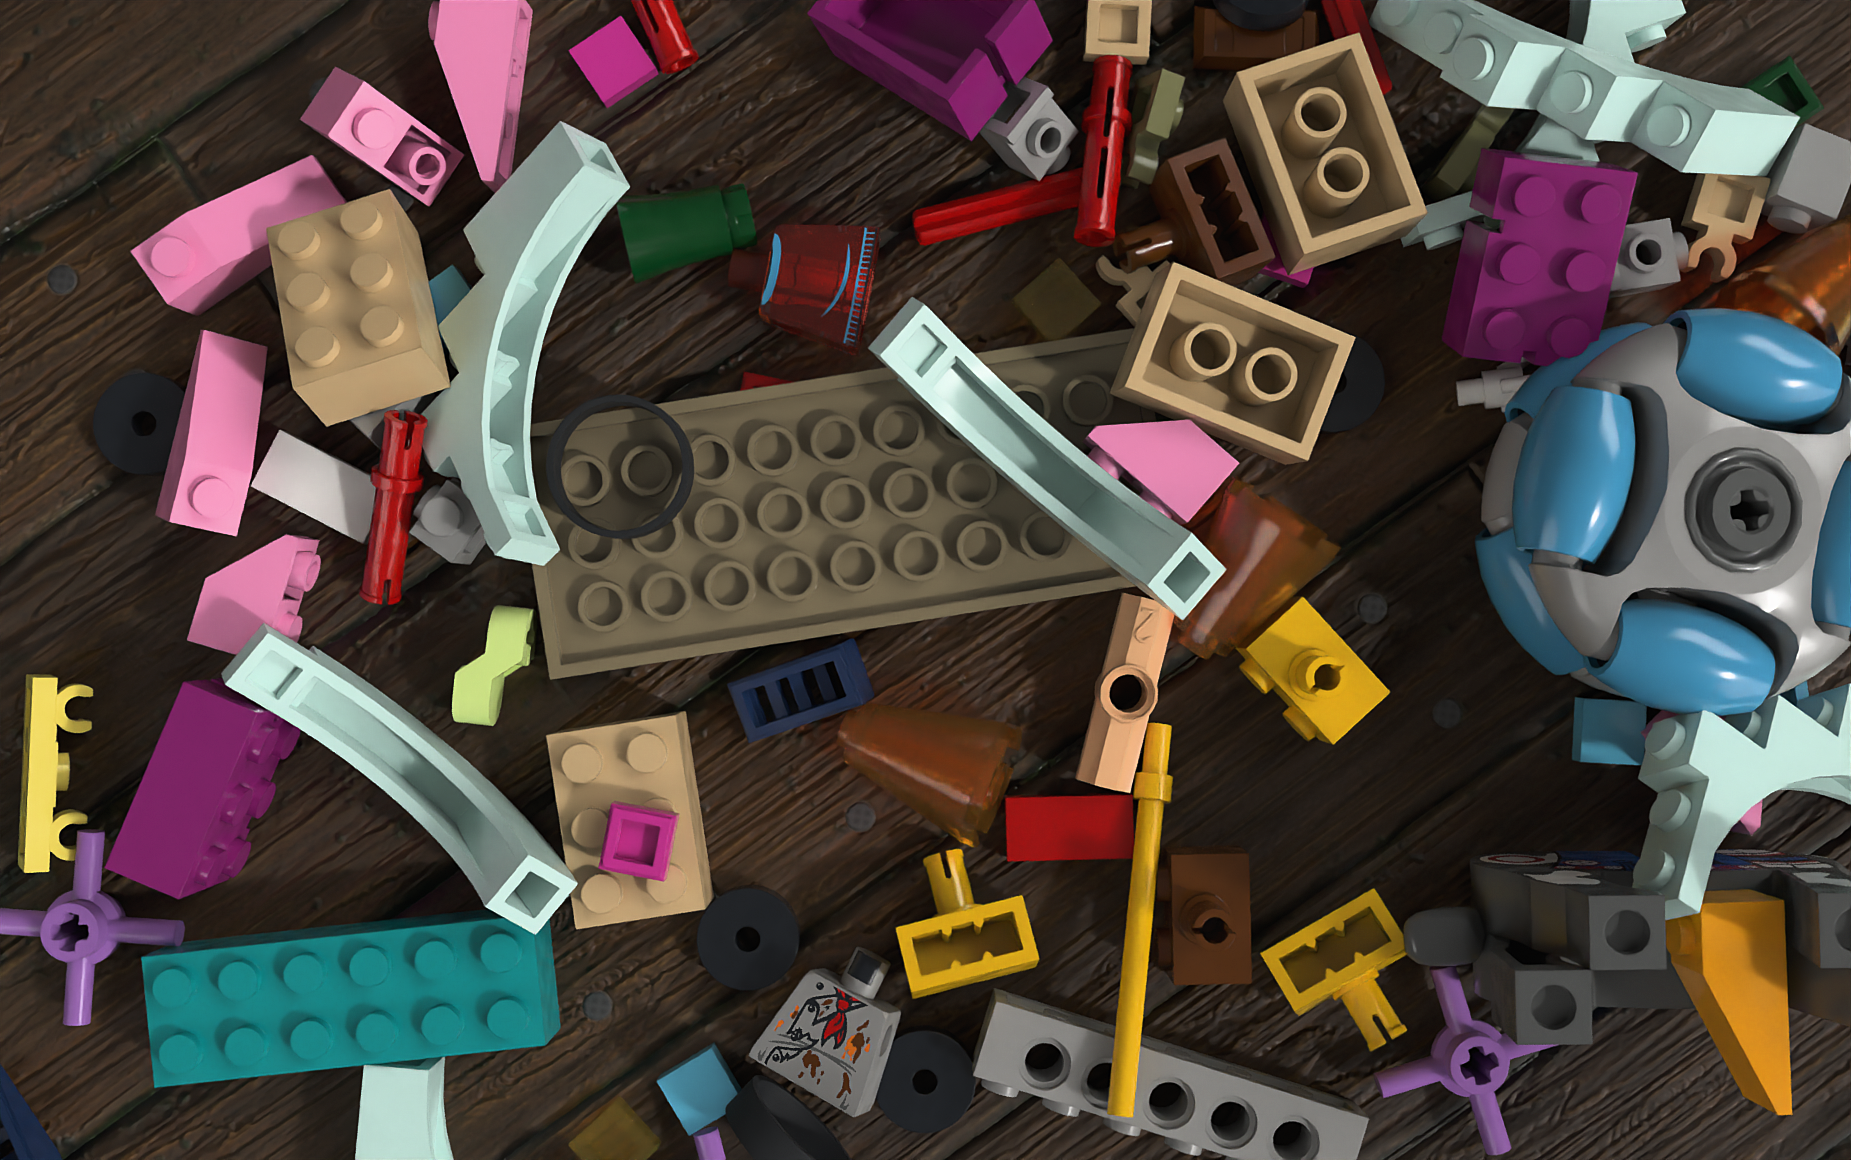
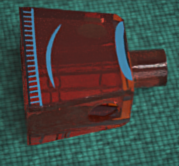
M777 225L774 229L769 255L734 249L728 273V287L762 293L759 315L764 323L840 352L859 357L881 244L880 228L845 225Z

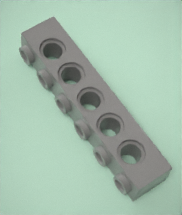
M994 988L972 1057L973 1076L982 1078L981 1085L991 1092L1007 1097H1017L1019 1090L1043 1098L1042 1104L1046 1108L1066 1116L1077 1117L1080 1110L1104 1117L1103 1124L1126 1135L1139 1136L1141 1129L1165 1136V1144L1190 1155H1201L1204 1148L1226 1155L1225 1160H1357L1369 1118L1354 1101L1142 1034L1133 1118L1107 1114L1109 1087H1093L1087 1082V1078L1092 1068L1096 1065L1112 1063L1116 1026ZM1040 1043L1054 1045L1060 1050L1057 1062L1047 1069L1031 1067L1025 1059L1033 1046ZM1172 1082L1181 1086L1180 1095L1172 1105L1156 1107L1149 1103L1150 1094L1157 1085ZM1236 1102L1241 1105L1240 1115L1234 1123L1228 1126H1216L1211 1123L1212 1113L1220 1104ZM1289 1121L1301 1123L1300 1135L1294 1142L1288 1145L1273 1143L1274 1133L1281 1124Z

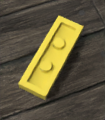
M26 674L18 865L24 873L49 872L50 852L62 860L74 861L76 845H62L59 841V834L65 826L69 824H87L88 819L85 813L73 809L58 812L53 816V807H56V791H67L70 773L69 753H58V742L56 741L57 725L71 733H83L91 730V721L69 719L65 714V705L68 700L76 696H93V689L83 684L74 683L65 685L57 691L58 678L52 675Z

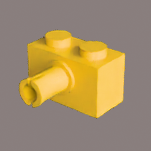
M1303 596L1288 598L1235 647L1246 659L1239 666L1244 675L1263 694L1266 695L1273 689L1289 706L1282 715L1308 742L1316 736L1319 740L1334 745L1390 693L1386 686Z
M962 849L946 851V861L951 878H946L940 853L923 859L938 914L930 919L895 927L912 999L1035 968L1039 961L1023 896L1020 895L985 905L975 904L963 860L964 854Z
M1375 888L1260 953L1298 1016L1332 997L1334 1001L1341 999L1367 1041L1370 1051L1386 1044L1384 1037L1373 1021V1017L1377 1016L1392 1040L1407 1031L1406 1026L1402 1025L1375 981L1379 977V970L1407 955L1404 948L1403 933Z

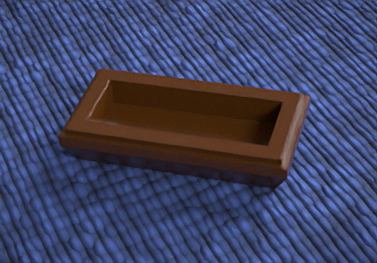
M1195 6L1192 70L1242 71L1319 46L1320 9H1306L1303 15L1291 25L1279 30L1263 32L1248 30L1231 23L1221 15L1215 6Z

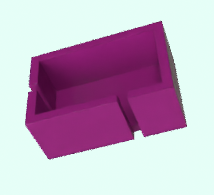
M817 0L807 13L836 57L970 141L975 138L1008 97L1003 87L1005 81L1007 80L1017 86L1053 41L1035 0Z
M1481 148L1469 207L1492 219H1500L1499 231L1479 221L1466 220L1442 341L1462 357L1521 363L1523 357L1533 365L1549 366L1560 357H1576L1587 349L1589 343L1598 341L1638 173L1606 162Z
M223 678L211 679V681L205 679L183 682L104 868L177 899L227 881L230 877L234 878L243 868L251 850V843L246 841L251 828L248 827L251 817L257 819L262 817L270 806L276 791V784L271 782L272 776L279 760L286 759L292 752L301 729L225 685Z

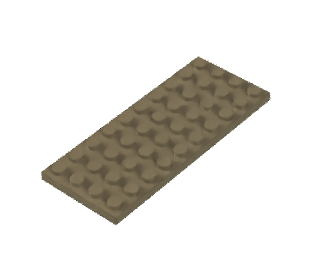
M1135 328L974 353L1009 389L1086 456L1092 450L1082 441L1096 426L1156 422L1154 411L1109 394ZM888 367L654 404L670 415L684 431L694 457V480L690 495L677 516L660 530L635 539H614L593 534L576 525L561 511L549 488L546 460L551 439L564 419L531 424V461L536 498L560 548V551L544 566L532 564L550 680L1129 588L1136 585L1082 544L992 468L917 400L897 380L898 377ZM638 407L592 414L578 425L568 439L561 461L562 483L570 503L587 521L606 530L621 531L634 529L657 518L674 499L682 476V455L674 433L658 415ZM1122 476L1118 479L1120 483L1139 496L1141 494Z

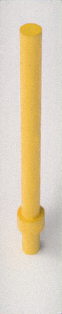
M1147 723L1142 772H1136L1134 779L1133 799L1139 802L1107 1114L1133 1118L1163 811L1164 804L1171 803L1173 777L1167 775L1172 726L1161 723Z

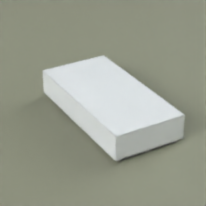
M279 430L251 487L362 544H368L376 489L372 482H370L371 474L287 431Z

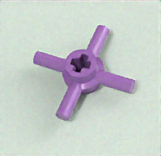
M83 829L77 831L73 890L59 896L47 911L0 908V934L41 937V942L46 951L54 958L67 963L63 1024L69 1026H81L91 1023L95 964L114 953L120 942L180 946L184 938L185 926L183 921L126 917L121 904L115 898L101 891L104 830ZM86 924H87V926H88V929H81V928H80V925H86Z
M1431 966L1429 970L1446 1026L1434 1039L1431 1056L1374 1073L1377 1089L1381 1097L1386 1098L1440 1081L1451 1092L1463 1097H1469L1486 1154L1499 1155L1506 1153L1511 1149V1145L1494 1091L1504 1083L1508 1075L1511 1059L1556 1045H1517L1506 1033L1500 1034L1490 1024L1471 1018L1456 966ZM1475 1047L1479 1051L1471 1055L1472 1066L1468 1068L1463 1067L1461 1064L1468 1062L1470 1059L1468 1050Z

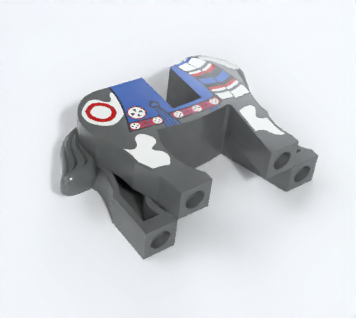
M1717 849L1714 854L1705 891L1750 889L1784 900L1788 1008L1851 1027V871L1837 861L1821 856L1767 850ZM1521 851L1478 855L1470 859L1471 907H1440L1416 912L1404 924L1403 940L1405 953L1416 963L1428 966H1457L1473 962L1474 992L1478 996L1491 1001L1492 1020L1517 1045L1593 1044L1592 1007L1696 1009L1671 963V954L1666 948L1665 895L1657 891L1632 888L1634 882L1633 871L1640 857L1626 851Z

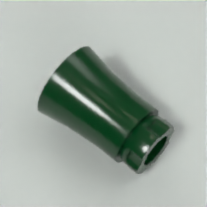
M744 183L731 185L721 190L717 184L693 190L653 195H622L616 203L635 284L670 270L707 259L734 254L733 248L739 249L757 245L752 211Z

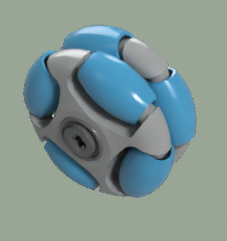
M1723 308L1678 310L1671 314L1663 324L1651 326L1647 323L1635 322L1601 330L1599 340L1589 343L1587 349L1582 354L1572 358L1560 357L1549 366L1539 367L1524 381L1506 404L1505 417L1507 423L1504 424L1493 448L1485 474L1481 521L1484 522L1486 528L1475 538L1477 559L1481 577L1490 601L1504 625L1521 647L1552 674L1564 675L1570 673L1571 677L1593 688L1618 696L1628 697L1646 706L1680 715L1699 713L1704 710L1712 712L1717 716H1726L1754 711L1765 699L1786 692L1818 674L1851 645V641H1849L1851 634V378L1842 372L1840 358L1811 334L1783 320L1750 311Z

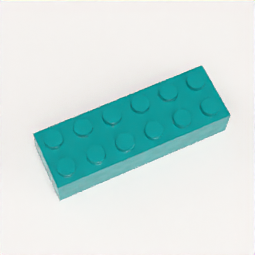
M484 909L182 942L180 946H165L141 957L154 1088L546 1046L561 1028L550 918L536 935L494 911Z

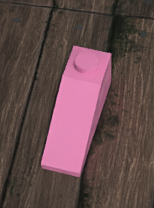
M526 0L433 1L428 19L429 35L434 40V45L480 178L496 193L512 173L533 10Z
M310 155L184 213L131 250V253L168 305L199 316L272 265L266 228L344 204L347 201L316 157Z
M207 330L200 331L155 513L156 516L172 523L237 536L253 469L268 347Z

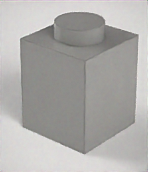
M1806 123L1791 132L1767 176H1763L1770 178L1771 181L1760 214L1768 216L1767 222L1771 226L1785 232L1800 234L1837 219L1851 184V141Z

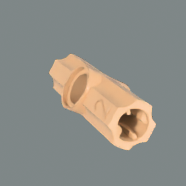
M1121 593L1103 669L1095 683V701L1075 777L1077 780L1115 791L1127 793L1131 791L1149 715L1158 701L1157 683L1174 619V614L1155 600ZM1125 674L1133 675L1140 682L1142 688L1141 698L1133 708L1118 710L1111 703L1109 697L1110 687L1118 677Z

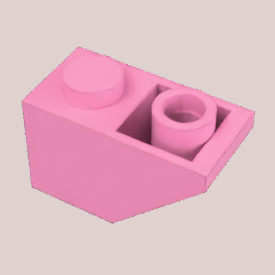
M337 67L333 69L300 118L301 121L428 207L431 206L464 156V154L365 81Z
M1191 420L1096 426L1082 441L1092 450L1087 455L1091 460L1118 480L1122 476L1141 493L1139 495L1140 498L1179 525L1190 521L1239 464L1236 459Z
M286 534L205 578L187 641L237 655L260 626L265 623L297 643L302 630V618L297 616L304 591L308 592L314 586L320 570L321 559L319 555H316L320 540Z

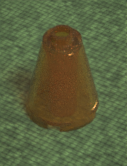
M1851 213L1733 277L1720 290L1715 308L1750 311L1783 320L1808 332L1839 356L1851 335Z
M1233 476L1225 487L1203 543L1227 570L1184 620H1181L1176 615L1173 620L1176 626L1182 630L1177 640L1190 651L1209 660L1213 653L1227 657L1332 562L1342 547L1337 542L1326 540L1329 536L1279 500L1272 496L1262 499L1253 493L1252 490L1255 486L1237 476Z
M867 702L861 707L859 712L850 710L847 713L838 733L837 745L844 748L843 760L845 763L961 844L977 848L980 844L977 830L987 834L1002 803L1014 770L1008 767L1007 763L1003 762L1007 747L1016 751L1020 750L1023 730L1009 722Z

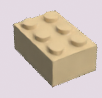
M1360 33L1352 34L1236 73L1223 103L1287 275L1405 237L1427 215L1428 212Z
M390 189L266 228L292 387L326 427L451 387L419 233Z
M1172 262L1156 273L1109 394L1173 420H1191L1203 432L1284 465L1305 462L1309 460L1356 337Z
M686 711L565 729L546 735L565 862L578 883L570 893L575 928L582 929L705 910L714 898ZM619 801L680 813L668 875L664 882L598 869L612 802Z

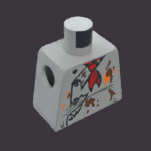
M857 946L842 976L826 968L810 970L754 1044L748 1056L852 1117L870 1111L877 1095L901 1016V1011L897 1007L875 996L891 965L890 962L867 949Z

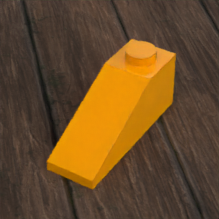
M1750 889L1705 891L1700 913L1665 920L1666 948L1671 954V963L1743 1097L1777 1115H1792L1784 900Z

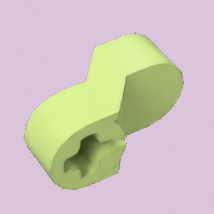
M502 605L494 607L488 626L485 653L471 663L462 665L455 672L452 696V716L455 722L494 726L496 724L502 704L505 677L522 666H528L531 660L534 659L537 634V615L534 609Z

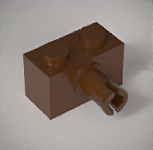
M1225 138L1168 158L1155 173L1152 183L1147 185L1161 219L1125 233L1115 234L1113 243L1116 257L1124 253L1127 254V258L1119 262L1120 267L1127 274L1175 255L1178 257L1180 265L1231 286L1253 278L1276 257Z
M1239 845L1163 847V863H1158L1155 902H1164L1165 927H1157L1154 930L1156 966H1166V974L1174 985L1252 984L1249 853Z

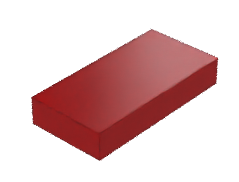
M1131 793L1005 796L1007 862L1133 859V795Z

